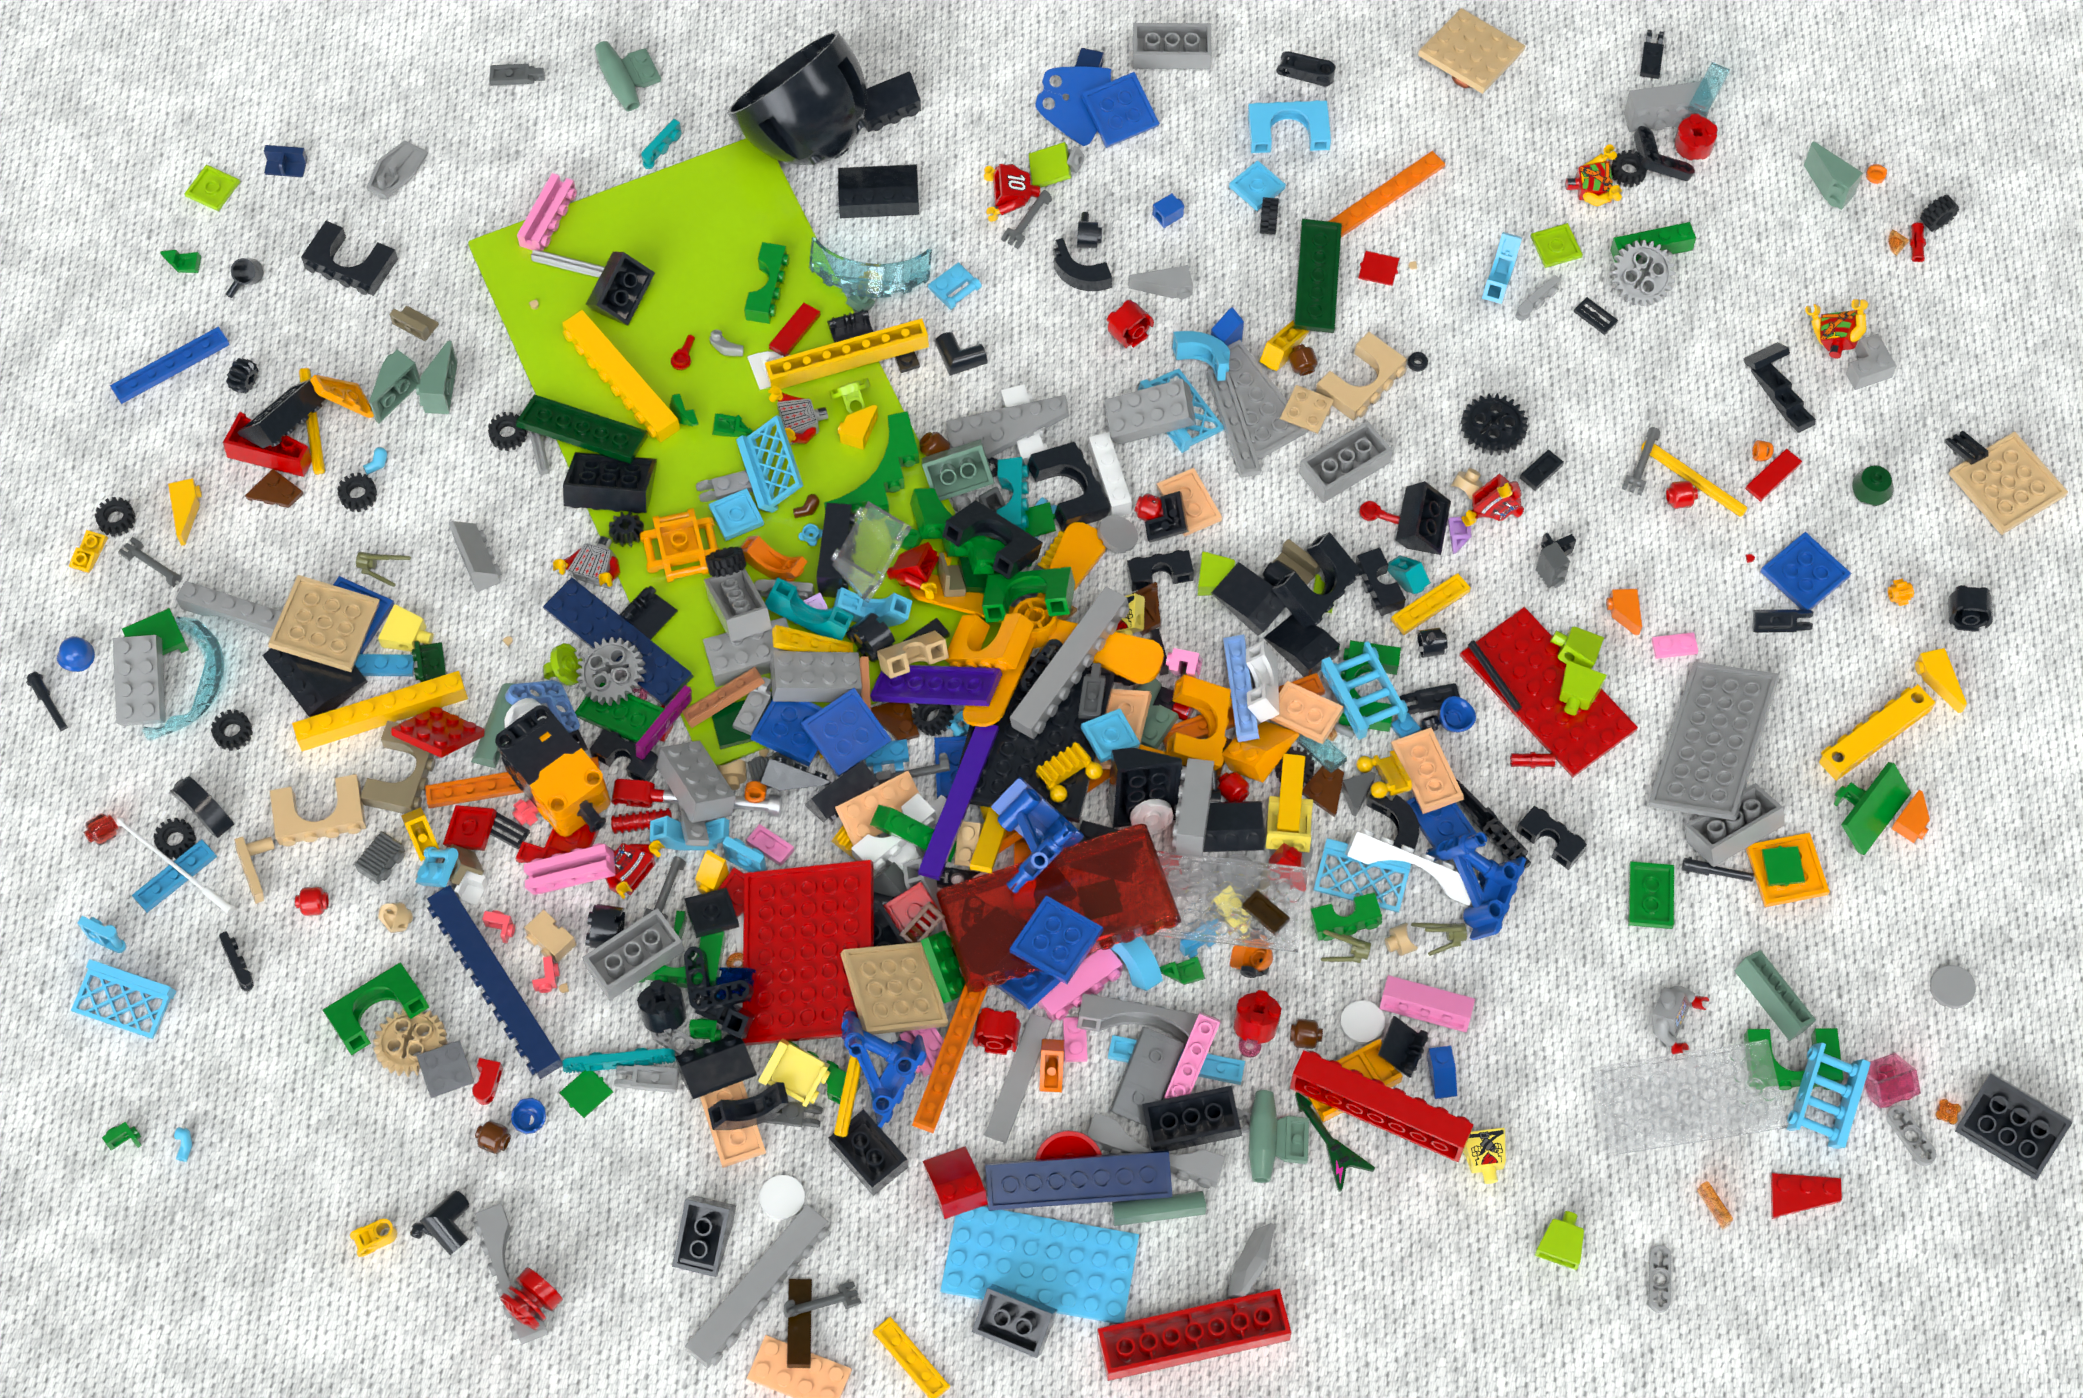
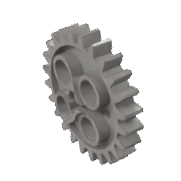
M1642 240L1640 245L1637 241H1634L1632 246L1630 244L1625 245L1626 250H1619L1621 256H1614L1617 263L1611 264L1615 268V271L1610 272L1611 275L1615 276L1611 283H1617L1614 290L1620 289L1619 297L1626 295L1625 302L1632 299V305H1636L1638 301L1641 306H1645L1646 302L1652 305L1653 300L1660 302V296L1664 298L1667 296L1665 291L1672 290L1668 284L1675 283V280L1670 278L1676 274V272L1670 269L1675 264H1669L1668 262L1672 256L1665 257L1667 249L1659 251L1661 245L1653 247V241L1647 245L1645 240ZM1637 254L1640 255V256H1642V258H1643L1642 264H1638V263H1637V261H1636V255H1637ZM1649 258H1652L1651 263L1647 266ZM1654 265H1657L1660 269L1658 275L1653 272ZM1645 269L1643 274L1646 276L1640 278L1642 275V272L1640 270ZM1627 272L1633 275L1632 282L1626 279ZM1638 281L1636 289H1634V285ZM1644 282L1649 284V292L1643 289Z
M611 637L609 643L603 638L602 645L594 642L595 648L588 647L589 654H582L585 660L578 662L582 669L576 670L580 675L577 678V681L581 683L580 689L585 691L584 694L590 697L593 702L598 700L601 705L606 701L611 706L613 700L619 705L620 698L622 697L628 701L627 695L635 696L633 689L641 688L637 684L638 681H644V678L640 675L646 673V670L642 667L645 665V662L641 659L643 655L637 652L638 649L635 645L632 646L628 640L624 643L622 638H619L616 642ZM619 656H623L620 661L616 662ZM603 661L600 667L595 668L597 663ZM623 675H627L625 680L620 681ZM603 681H606L603 687H599Z

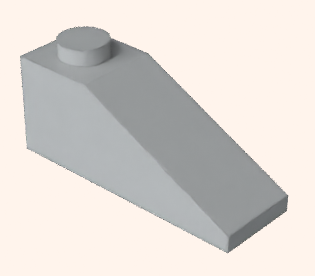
M1188 265L1129 275V289L1185 299L1193 295V282Z

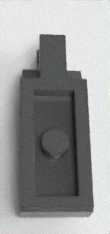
M529 63L490 66L489 82L491 86L532 84L534 81H545L544 68H534V66H529Z
M1092 663L1091 674L1084 676L1079 718L1095 719L1101 716L1106 678L1101 675V663Z

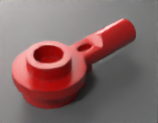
M688 335L682 349H678L671 357V365L674 369L684 370L691 365L689 352L695 340L693 335Z
M1366 501L1359 508L1360 516L1366 521H1374L1379 518L1399 524L1400 516L1381 510V507L1374 501Z

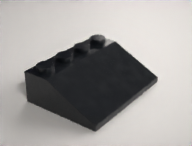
M917 164L838 168L840 219L919 215Z
M575 452L563 483L564 506L591 508L593 510L604 509L615 512L631 511L637 514L647 513L651 500L657 459L635 457L630 464L602 454Z
M270 648L262 655L309 717L335 710L368 682L356 665H354L352 672L273 648Z
M1138 748L1112 750L1107 807L1112 827L1132 826L1130 821L1132 810L1138 804L1150 799L1166 801L1171 805L1174 815V804H1178L1182 759Z
M1990 1072L1955 1132L2037 1181L2073 1121L1993 1072Z

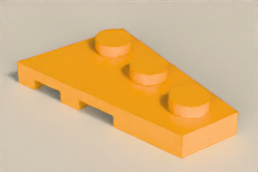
M314 375L310 379L315 392L319 396L367 418L374 417L370 403L358 383L320 375Z

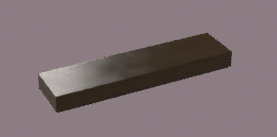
M789 1279L788 1301L794 1300L795 1305L812 1301V1279ZM811 1311L788 1318L787 1368H811Z

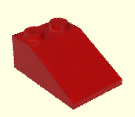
M966 1146L923 1161L944 1219L988 1204L985 1188Z

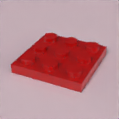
M432 707L392 727L391 735L442 758L484 737L485 729L473 722L459 718L458 715L450 714L440 707Z

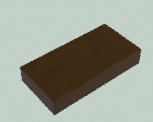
M1258 890L1242 904V908L1274 935L1290 921V917Z

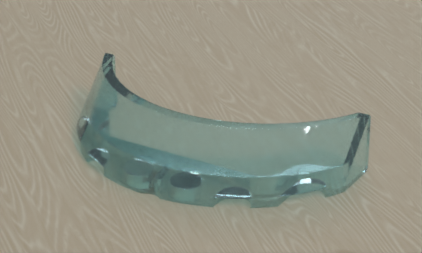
M812 237L809 269L812 273L815 272L821 277L824 284L829 287L833 285L839 287L843 293L860 297L886 298L891 297L892 293L902 292L906 294L912 292V288L929 281L932 249H927L922 254L909 260L888 264H873L841 257L824 247L817 238Z
M177 616L175 620L180 631L187 633L196 642L205 661L192 709L185 715L170 717L162 727L152 728L144 726L142 731L149 741L169 735L196 721L212 705L221 689L225 673V662L221 646L213 633L197 619Z

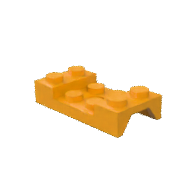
M1381 1039L1337 1060L1342 1067L1348 1070H1358L1364 1077L1371 1080L1373 1078L1378 1079L1387 1087L1391 1088L1402 1082L1403 1075L1401 1072L1397 1071L1390 1063L1378 1055L1382 1046ZM1308 1097L1323 1123L1343 1113Z

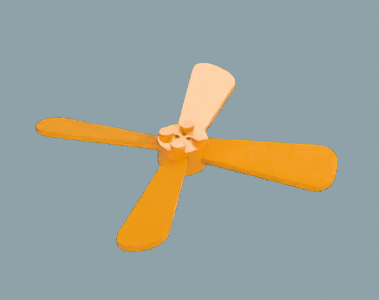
M1082 522L1070 524L1063 534L1049 569L1071 567L1075 581L1074 591L1105 553L1106 547L1103 545L1104 542L1101 538L1099 540L1097 529ZM931 574L928 582H924V584L929 582L936 584L937 594L934 593V599H927L924 590L921 589L919 591L909 586L910 594L919 601L985 618L982 608L984 595L981 593L966 592L965 596L944 597L939 577ZM1038 593L1037 597L1027 598L1019 602L1015 608L1010 606L1009 614L1021 613L1034 624V627L1016 669L1001 670L1002 676L990 705H966L962 712L963 720L967 724L987 727L998 722L1006 711L1033 649L1041 648L1044 643L1051 639H1057L1064 644L1078 625V623L1060 620L1057 616L1049 617L1045 603V594ZM1114 632V634H1110L1106 639L1104 648L1095 654L1092 663H1101V667L1132 682L1145 684L1154 680L1159 674L1163 665L1164 653L1160 644L1154 640Z

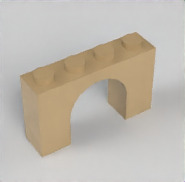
M1368 332L1356 344L1355 355L1376 371L1377 379L1367 386L1358 387L1346 383L1329 371L1317 383L1316 393L1334 399L1332 406L1352 421L1358 416L1362 418L1368 410L1367 407L1371 403L1373 405L1376 404L1381 397V393L1384 390L1388 391L1392 387L1394 380L1397 377L1401 378L1407 370L1405 368L1407 359L1371 332Z
M357 774L335 778L337 806L329 817L316 822L306 821L298 816L296 796L292 787L270 790L275 838L279 845L289 847L300 841L314 842L321 837L336 838L341 833L357 834L362 829H366L364 807L360 798L362 794L361 785Z

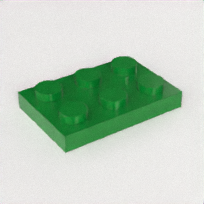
M1630 861L1628 926L1673 929L1674 865Z
M943 930L920 940L943 1003L945 1004L961 997L966 979L962 977L960 972V963L953 953L952 941L949 935Z

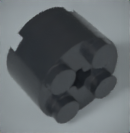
M1960 585L1950 594L1948 598L1950 625H1955V629L1976 632L1979 631V627L1985 626L1987 628L1992 624V596L1988 588Z
M869 613L846 632L848 639L857 646L860 658L868 657L871 662L879 660L878 650L893 646L895 638L884 622L879 623L876 620L878 616L874 613Z
M603 904L594 905L592 912L590 911L587 924L591 925L590 933L587 932L585 945L597 948L623 931L625 926V912L623 911L625 908Z
M654 980L637 998L644 1026L651 1032L664 1033V1030L670 1028L672 1031L676 1030L686 1020L687 1014L682 991L673 983Z

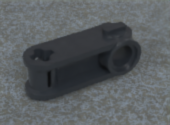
M1285 51L1282 53V61L1276 69L1278 75L1327 87L1334 81L1336 66L1329 60Z

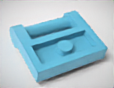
M958 262L929 283L928 288L952 310L960 300L974 290L977 291L982 288V284ZM966 282L969 283V285L964 287L954 296L948 297V295H950L956 289L961 287L963 284H965Z
M429 846L424 850L425 860L418 870V877L415 882L423 886L446 887L457 861L458 851L455 848L444 850ZM437 858H445L444 863L435 862Z
M82 916L78 921V925L89 940L116 953H122L126 950V943L118 937V932L114 926H103V923L94 917L88 919Z

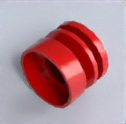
M526 1267L516 1278L521 1287L520 1291L509 1286L507 1290L513 1298L503 1293L499 1299L517 1321L533 1330H537L540 1325L534 1316L541 1321H545L546 1317L541 1308L544 1307L552 1312L562 1302L563 1298L544 1278Z

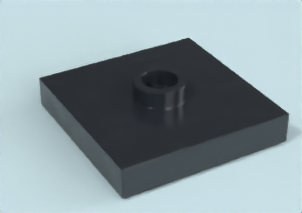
M727 888L684 898V904L696 938L739 927V921Z

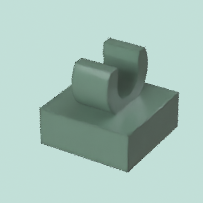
M863 287L857 289L855 294L848 297L846 302L847 305L857 312H860L862 309L864 311L870 310L875 304V301L871 299L872 293L864 294Z

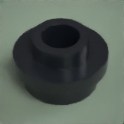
M1414 352L1408 358V366L1413 371H1423L1428 366V358L1422 352Z
M1437 715L1428 716L1421 719L1422 725H1420V728L1425 730L1432 727L1433 731L1439 729L1438 726L1441 725V721Z

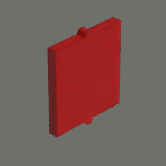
M1365 250L1363 262L1360 263L1361 269L1358 279L1393 286L1395 275L1398 274L1397 267L1400 258Z

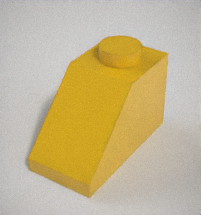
M872 405L847 415L844 423L841 422L838 427L840 443L864 450L878 418V407Z
M420 807L401 815L420 861L425 860V848L431 846L439 849L422 808Z
M709 850L705 852L695 878L697 890L701 894L718 890L729 875L725 859Z

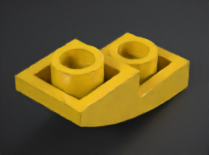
M86 530L80 548H75L69 567L90 573L108 537Z

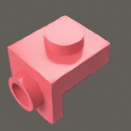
M497 910L484 912L483 922L485 927L501 929V939L503 943H508L509 937H513L515 933V924H513L511 916Z
M552 956L543 957L545 978L532 980L535 991L548 993L553 988H557L556 977L560 976L558 963H554Z

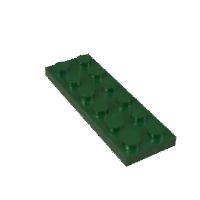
M1302 218L1293 329L1334 333L1342 223Z
M535 394L516 421L519 428L630 464L648 437L647 430Z

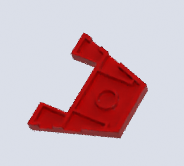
M586 823L570 836L563 837L553 828L544 848L523 841L516 855V862L530 863L534 859H546L554 854H566L574 849L590 848L593 846L599 830L590 832V827Z

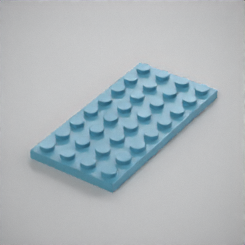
M982 1206L955 1216L940 1292L983 1300L987 1288L995 1284L1055 1308L1058 1314L1114 1324L1124 1323L1139 1234L1005 1210L989 1211L988 1207Z

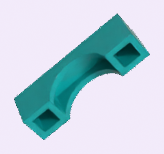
M1022 457L999 459L997 476L1001 488L1011 491L1013 496L1005 506L997 509V514L1025 531V528L1029 527L1028 516L1025 515V512L1029 510V502L1026 498V494H1029V484L1026 481V477L1030 475L1029 466L1025 465Z
M777 578L765 601L767 609L821 636L837 640L843 639L854 615L836 606L821 610L807 605L799 597L797 587L780 578Z

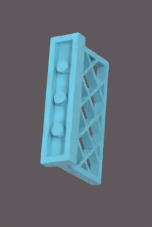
M1178 368L1154 380L1148 381L1145 379L1141 381L1138 390L1168 383L1175 376L1183 379L1190 386L1193 406L1201 407L1204 410V415L1194 413L1195 419L1202 420L1201 426L1192 425L1166 432L1181 453L1189 450L1190 446L1223 431L1224 427ZM1204 422H1213L1216 428H1205L1203 427ZM1188 429L1199 431V435L1192 438L1187 431Z
M776 415L749 436L742 435L736 439L758 508L770 513L775 512L778 509L777 504L804 486L781 417ZM776 425L777 430L775 436H771L770 433L772 427ZM763 435L760 447H758L755 439ZM772 438L773 442L770 450H766L765 448L768 439ZM779 441H782L783 446L780 454L776 453ZM764 451L769 453L765 464L762 461ZM774 455L779 456L776 467L771 466ZM785 458L789 462L786 471L781 470ZM770 469H773L775 471L770 482L768 473ZM780 472H783L785 475L782 484H776ZM792 475L794 477L795 484H793L790 487H787L790 476ZM775 486H778L780 490L778 496L774 498Z
M1327 838L1313 891L1353 901V898L1357 897L1354 895L1359 894L1362 896V891L1372 886L1378 895L1376 897L1377 900L1380 899L1382 902H1378L1379 907L1399 913L1412 863L1385 860L1365 864L1345 855L1348 843ZM1327 855L1336 857L1340 865L1330 870L1325 863ZM1356 862L1362 870L1351 875L1345 865ZM1343 867L1348 878L1338 883L1332 873ZM1376 867L1380 869L1383 876L1372 881L1367 871ZM1364 873L1370 883L1359 889L1353 878ZM1393 873L1403 874L1402 883L1394 887L1388 876ZM1328 875L1335 884L1328 889L1319 887L1321 879ZM1386 879L1391 889L1380 894L1375 884ZM1351 881L1356 891L1346 894L1340 886ZM1401 887L1400 893L1398 894L1396 889ZM1394 892L1398 899L1396 906L1386 904L1383 897Z
M89 959L86 966L88 971L71 1011L153 1039L170 999L174 998L177 991L170 986ZM92 977L100 978L102 986L91 991L89 984ZM115 984L120 985L123 993L112 998L108 988ZM104 990L108 1000L97 1005L93 995ZM135 991L140 992L143 1000L132 1005L128 995ZM90 997L94 1007L86 1011L78 1009L82 1000ZM125 997L128 1007L117 1012L114 1001ZM155 998L162 999L160 1008L152 1012L148 1002ZM110 1004L114 1014L106 1018L102 1017L99 1009ZM145 1004L149 1014L137 1018L134 1008ZM130 1011L134 1021L126 1025L122 1024L119 1016ZM151 1018L153 1025L150 1032L142 1031L139 1023Z

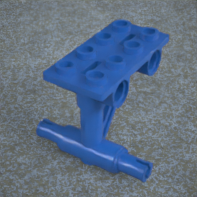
M1018 777L991 806L999 815L998 822L1007 831L1015 829L1026 839L1031 851L1028 858L1019 866V872L1007 882L1009 889L1014 886L1012 889L1014 893H1017L1028 881L1034 880L1050 863L1056 866L1084 837L1072 823L1021 777Z
M1482 832L1474 835L1452 836L1450 839L1438 843L1436 847L1429 848L1428 852H1426L1427 855L1435 858L1433 862L1437 860H1454L1473 905L1466 908L1463 912L1465 923L1473 928L1469 937L1473 941L1496 935L1500 932L1503 926V918L1510 908L1509 903L1512 895L1517 890V883L1525 870L1524 865L1526 862V858L1519 857L1498 864L1494 860H1488L1476 852V848L1485 846L1486 843L1484 842H1487V837ZM1473 868L1480 872V873L1478 874V880H1477V877H1476V875H1475V873H1474Z
M846 1011L844 1013L845 1016L842 1017V1039H844V1044L849 1050V1054L852 1057H857L869 1084L877 1126L882 1128L885 1122L888 1123L891 1120L896 1103L899 1104L902 1101L907 1084L911 1085L918 1065L922 1066L925 1062L927 1053L923 1038L917 1035L912 1044L903 1040L889 1043L863 1030L854 1011ZM867 1050L883 1057L888 1062L880 1078Z

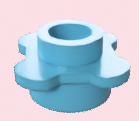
M807 524L802 532L799 533V539L808 542L809 546H815L818 539L822 537L823 530L818 529L814 524Z

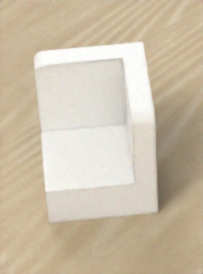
M467 871L460 885H457L454 890L459 900L475 906L478 905L488 885L486 876Z

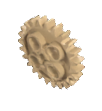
M402 1008V1014L398 1015L394 1011L393 1019L386 1017L388 1023L379 1024L382 1031H375L377 1038L373 1040L376 1046L373 1049L382 1067H388L390 1073L396 1070L397 1075L400 1076L405 1071L407 1077H409L411 1071H414L418 1076L419 1069L421 1068L417 1056L413 1055L416 1052H421L420 1054L448 1044L445 1037L447 1033L442 1021L439 1020L437 1015L433 1016L430 1010L426 1013L423 1011L410 1019ZM408 1027L405 1031L400 1032L401 1028ZM429 1032L427 1035L421 1036L423 1033ZM400 1047L397 1051H392L393 1049Z

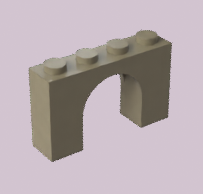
M387 721L381 737L384 748L411 754L416 759L415 770L407 779L397 783L367 778L360 798L365 806L406 814L421 807L422 798L420 796L422 790H426L425 786L429 782L427 776L429 771L432 772L434 769L435 759H433V754L392 736V727L400 723Z

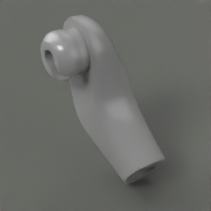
M713 330L711 332L709 340L717 351L725 356H743L744 346L728 342L722 336L720 330Z

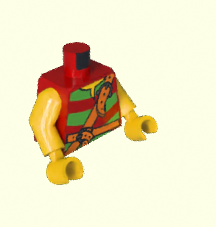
M1611 144L1605 146L1604 154L1601 153L1578 167L1576 178H1566V190H1578L1579 200H1584L1596 207L1611 203L1612 199L1620 201L1622 189L1619 185L1613 186L1610 162L1607 161V158L1613 160L1617 157V153L1613 151L1615 147Z
M1853 299L1851 303L1853 311L1821 314V318L1818 317L1821 312L1819 305L1814 304L1815 311L1813 313L1811 312V307L1806 306L1805 312L1813 318L1811 323L1814 334L1819 343L1829 351L1830 357L1835 359L1841 358L1842 351L1854 349L1859 339L1865 334L1867 326L1864 310L1868 307L1866 300L1861 299L1859 306V300Z

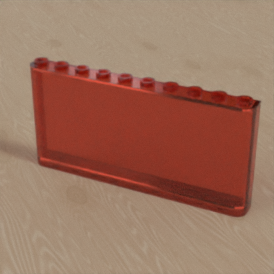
M1137 824L1064 848L1034 880L1028 881L1017 893L1012 891L1014 886L1011 889L1008 888L1007 882L1019 872V866L1023 862L994 871L992 874L988 873L945 887L936 893L941 911L946 916L944 918L968 993L980 992L988 986L1002 985L1009 979L1015 977L1023 978L1030 972L1042 971L1010 953L1009 949L1045 896L1054 899L1103 927L1104 931L1087 956L1091 955L1094 951L1100 949L1108 950L1115 944L1121 942L1129 943L1135 940L1136 937L1150 936L1158 930L1164 928L1171 929L1182 923L1146 824Z

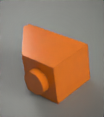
M1613 589L1610 597L1606 599L1607 610H1611V617L1634 635H1639L1642 629L1638 590Z
M1918 790L1892 827L1894 831L1912 843H1915L1918 838L1922 840L1929 831L1926 826L1930 818L1924 794L1921 790Z
M1042 1039L1039 1091L1062 1093L1065 1040Z

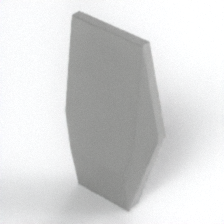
M404 140L378 160L367 184V190L384 199L389 198L414 176L425 160L428 151Z
M1273 1223L1253 1230L1231 1275L1228 1298L1234 1299L1254 1294L1255 1289L1252 1286L1261 1275L1269 1259L1275 1228Z

